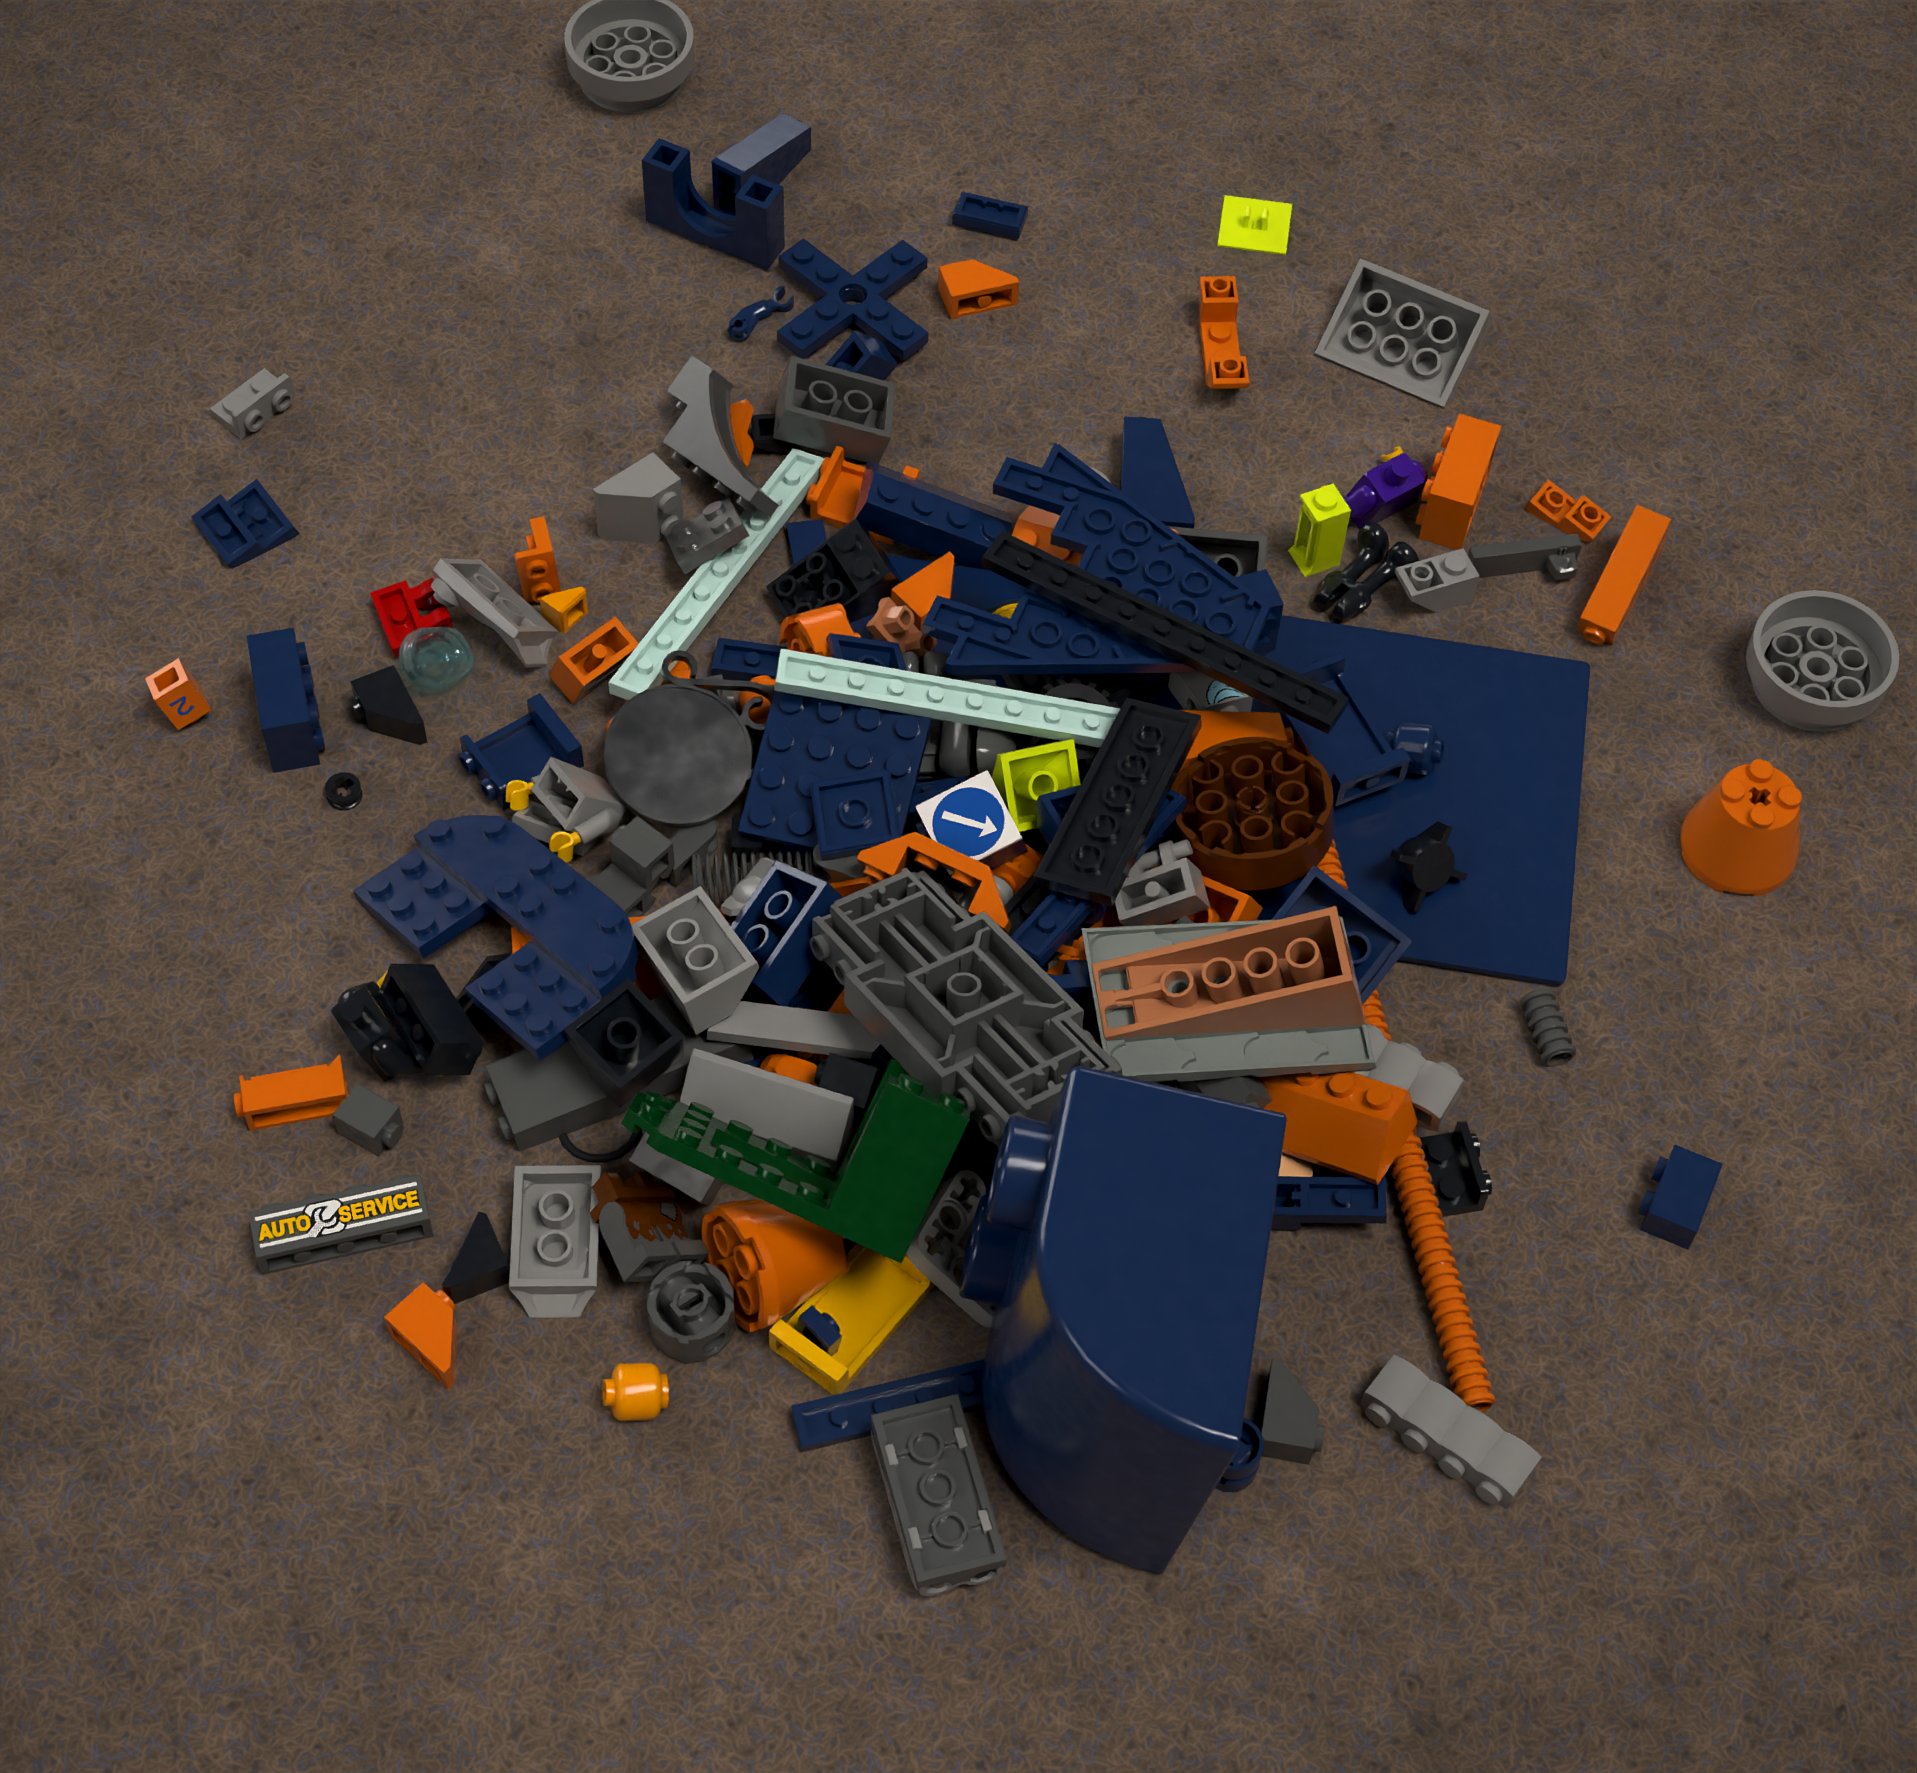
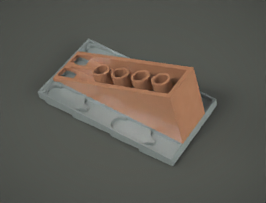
M1336 906L1279 920L1081 928L1102 1049L1109 1056L1111 1055L1117 1059L1122 1068L1123 1076L1148 1082L1176 1079L1179 1082L1247 1075L1265 1077L1311 1072L1314 1075L1377 1069L1342 917H1339Z

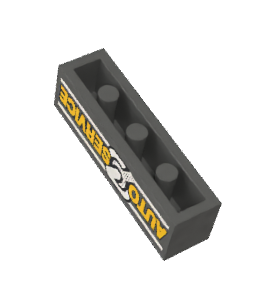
M420 1174L413 1176L397 1175L382 1183L373 1185L357 1184L350 1186L345 1191L328 1195L312 1194L300 1201L287 1204L271 1203L261 1207L260 1210L248 1212L256 1259L262 1275L434 1237Z

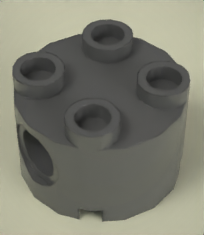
M680 1261L668 1266L653 1279L649 1288L647 1312L652 1338L656 1346L666 1355L677 1359L683 1364H692L717 1355L730 1342L736 1330L733 1288L724 1273L714 1265L703 1262L704 1266L692 1264V1261Z

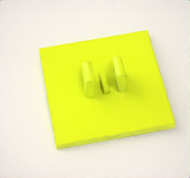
M1224 195L1217 246L1286 255L1292 204Z

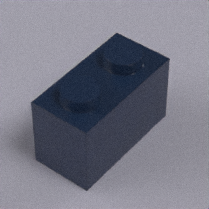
M1674 1145L1668 1159L1660 1156L1651 1180L1658 1182L1655 1192L1646 1191L1638 1210V1214L1645 1216L1640 1230L1688 1250L1698 1232L1723 1164L1678 1145Z

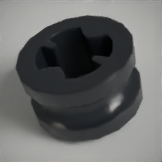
M348 772L334 774L325 784L327 800L334 809L348 811L360 804L363 792L361 790V783L354 774ZM345 787L348 790L350 787L351 793L347 796H342V793L338 795L337 789Z

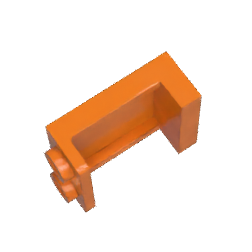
M836 446L831 458L825 457L820 470V479L817 484L812 483L806 498V504L810 505L811 520L823 519L824 524L840 529L853 520L865 467L845 461L843 447ZM906 465L903 474L920 480V469ZM869 531L876 540L892 545L895 540Z

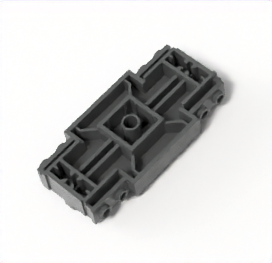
M907 868L901 870V873L834 901L833 905L830 906V914L823 917L817 916L812 919V938H810L812 953L819 961H825L833 969L836 979L844 986V1005L892 1057L900 1063L910 1076L925 1084L923 1090L938 1097L941 1092H945L964 1101V1109L970 1111V1116L979 1124L983 1136L988 1141L994 1142L998 1147H1000L1006 1123L1012 1115L1049 1123L1067 1073L1072 1068L1085 1066L1122 1075V1068L1117 1059L1111 1055L1109 1056L1095 1042L1090 1032L1082 1029L1084 1010L989 915L982 912L970 917L967 910L959 906L946 893L944 887L940 883H936L925 871L911 873Z

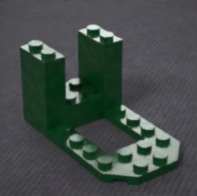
M891 1057L837 1173L830 1171L831 1165L820 1158L809 1155L807 1159L791 1153L792 1147L783 1141L775 1138H769L768 1141L752 1135L753 1129L744 1123L736 1120H730L729 1123L713 1117L714 1111L705 1105L691 1102L689 1106L650 1091L647 1094L637 1093L621 1124L634 1133H639L640 1129H643L649 1134L646 1143L668 1157L902 1263L970 1120V1111L964 1109V1101L951 1094L941 1092L938 1097L923 1090L925 1084L910 1076L900 1063ZM742 1159L757 1165L758 1167L753 1166L745 1161H742ZM782 1178L788 1179V1180H790V1181H792V1182L798 1184L799 1186H797V1185H795V1184H792V1183H790V1182H788V1181H786V1180H784V1179H782Z

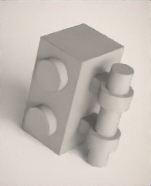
M1188 839L1173 843L1171 840L1159 844V849L1143 854L1133 865L1115 900L1118 918L1125 926L1161 925L1185 915L1188 916L1210 908L1201 871L1186 858V856L1193 854L1192 846Z

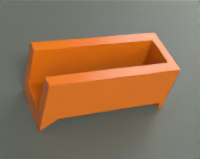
M339 1054L329 1066L323 1064L251 1077V1080H245L243 1075L239 1076L241 1092L234 1093V1103L237 1117H245L249 1131L331 1117L348 1096L346 1075L341 1055Z

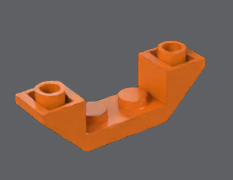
M1202 276L1199 281V329L1206 385L1212 389L1249 388L1250 384L1246 356H1240L1236 327L1239 300L1235 276Z
M917 832L860 851L857 860L861 865L865 866L863 873L879 882L901 873V870L906 867L913 853L916 854L914 861L933 871H936L938 866L953 872L951 879L964 886L973 888L975 883L980 884L968 909L970 916L973 917L985 912L1007 934L1009 933L1012 926L994 875L988 865Z

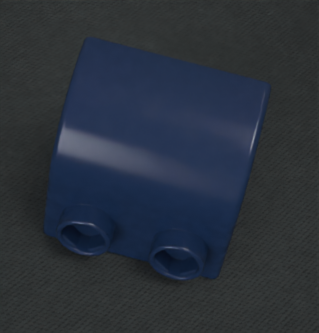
M1076 1066L1067 1073L1049 1123L1017 1115L1009 1117L1001 1139L989 1195H983L980 1198L973 1219L960 1277L959 1295L965 1299L995 1305L983 1367L982 1400L988 1432L1007 1473L1028 1500L1044 1516L1071 1537L1106 1557L1131 1567L1160 1575L1167 1568L1239 1447L1287 1117L1283 1113L1085 1066Z

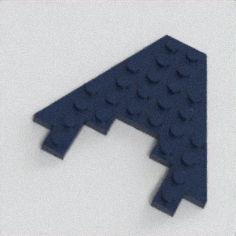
M1054 443L1042 468L1006 457L993 483L992 494L1060 515L1051 534L1050 544L1083 554L1078 568L1254 651L1269 616L1271 605L1061 445ZM1027 591L1023 592L1010 619L937 595L922 624V634L955 644L945 668V673L950 675L1052 674L1059 676L1063 674L1200 673L1046 597Z

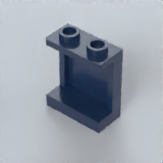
M540 693L527 700L529 714L475 743L467 734L460 737L462 753L458 756L463 768L469 775L476 773L480 779L479 785L485 797L490 802L496 800L503 810L510 807V802H506V787L508 783L513 780L530 783L532 777L541 774L550 757L579 768L584 766L582 745Z

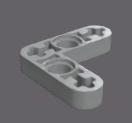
M962 1170L943 1184L925 1213L910 1244L907 1255L911 1263L976 1322L984 1327L991 1328L995 1305L991 1309V1304L962 1298L959 1295V1284L953 1276L954 1268L962 1271L965 1252L957 1244L974 1218L980 1198L986 1195V1187L980 1176L971 1170ZM965 1188L966 1199L958 1202L956 1199L960 1197ZM940 1210L947 1212L952 1217L954 1222L953 1230L948 1229L941 1222ZM932 1238L937 1239L938 1241L932 1245L928 1253L926 1251L928 1249L926 1242Z

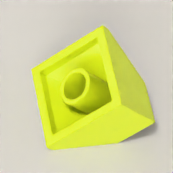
M1074 739L997 754L992 780L1019 832L1038 828L1034 805L1039 795L1081 785Z

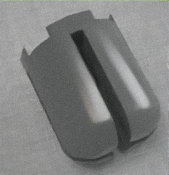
M964 680L967 682L996 686L995 680ZM943 720L939 754V767L943 777L946 779L967 776L970 779L988 770L992 778L997 754L1018 750L1019 733Z

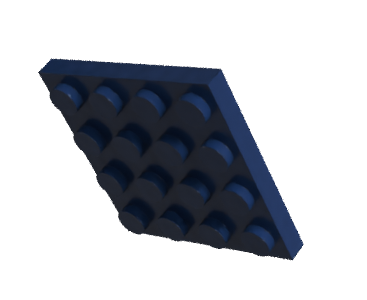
M775 691L738 829L739 834L814 851L815 846L819 842L810 782L890 769L900 836H904L933 718Z

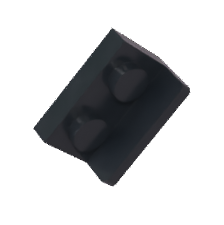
M1458 1121L1454 1132L1420 1137L1422 1142L1421 1149L1425 1153L1424 1160L1429 1166L1427 1172L1432 1177L1430 1184L1435 1187L1436 1192L1434 1196L1438 1198L1439 1205L1437 1208H1440L1442 1211V1217L1482 1211L1488 1196L1492 1194V1182L1489 1172L1481 1168L1479 1140L1475 1133H1470L1467 1121Z

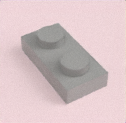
M529 801V806L526 809L517 811L513 815L512 822L522 827L538 841L550 843L552 835L559 831L572 833V831L565 830L544 805ZM599 837L583 846L579 843L576 844L573 854L583 856L599 841Z

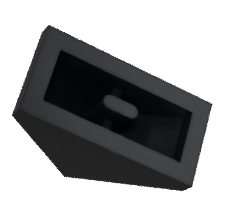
M478 1211L442 1283L444 1293L448 1295L454 1304L509 1283L510 1271L504 1253L487 1214Z

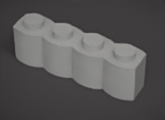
M1367 1023L1377 1069L1350 1072L1409 1090L1418 1121L1417 1124L1438 1132L1462 1092L1464 1079L1459 1076L1458 1071L1450 1064L1426 1060L1413 1045L1389 1041L1379 1028Z
M1397 1355L1391 1357L1365 1391L1360 1404L1371 1422L1380 1427L1389 1426L1391 1429L1396 1430L1408 1448L1417 1453L1426 1452L1433 1456L1445 1474L1454 1479L1463 1478L1476 1487L1475 1490L1478 1496L1491 1505L1500 1504L1508 1508L1535 1472L1542 1458L1526 1442L1505 1432L1487 1415L1466 1405L1455 1393L1443 1385L1430 1380L1420 1369Z

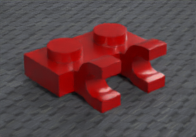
M434 578L428 579L412 588H409L405 580L370 592L395 658L432 646L429 639L430 636L441 638L455 634L446 606L440 607L422 617L417 609L421 607L422 609L429 610L442 606L435 599V592L431 587Z

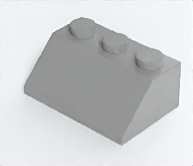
M701 886L631 925L641 958L696 1035L734 1013L757 973L759 965Z

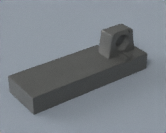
M1577 533L1471 546L1468 557L1478 572L1479 578L1549 570L1554 580L1575 578L1578 569L1577 559L1582 544Z

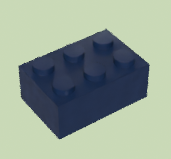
M294 627L246 636L261 728L273 773L320 765L318 751L325 750V743L319 723V709L316 695H314L313 688L315 686L305 642L297 643Z
M777 860L774 862L731 924L732 929L759 965L757 973L746 990L747 992L774 1005L788 1006L819 961L812 953L810 947L812 919L817 916L823 917L830 914V906L833 905V902L843 898L828 882Z

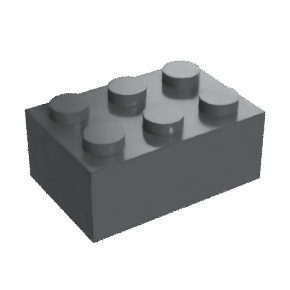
M790 356L778 386L773 438L832 454L836 446L844 448V457L866 463L871 461L879 464L892 435L896 384Z

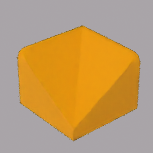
M580 586L541 597V615L558 631L566 633L588 614L586 589Z

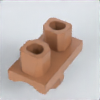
M890 597L882 598L878 603L877 613L866 625V628L873 634L872 639L899 643L901 652H915L918 655L920 664L923 655L934 650L937 639L922 634L913 624L915 622L914 613L907 605L897 606Z

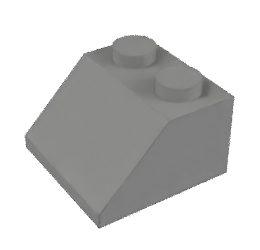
M653 452L593 489L598 536L602 540L656 543L668 536L675 525L684 521L681 479Z

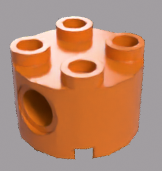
M840 603L785 617L781 623L779 634L780 644L787 642L788 650L832 657L826 639L829 633L860 638L861 636L853 632L848 622L846 611Z

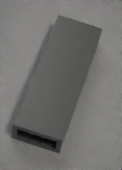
M668 994L650 1000L685 1036L684 1056L641 1090L640 1093L647 1094L650 1091L663 1096L683 1088L694 1048L741 1063L754 1059L751 1045L706 1040L708 1029L696 1035ZM569 1041L541 1061L528 1050H524L486 1065L491 1081L483 1084L492 1107L499 1104L502 1107L504 1115L497 1119L506 1141L515 1139L519 1151L559 1138L563 1133L569 1134L626 1111L636 1097L635 1095L619 1108L591 1078Z

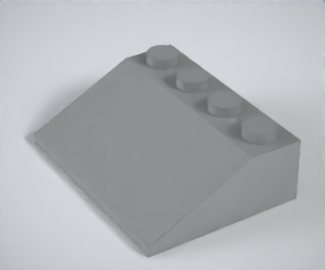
M1360 258L1315 351V355L1445 408L1475 359L1492 324L1489 310Z

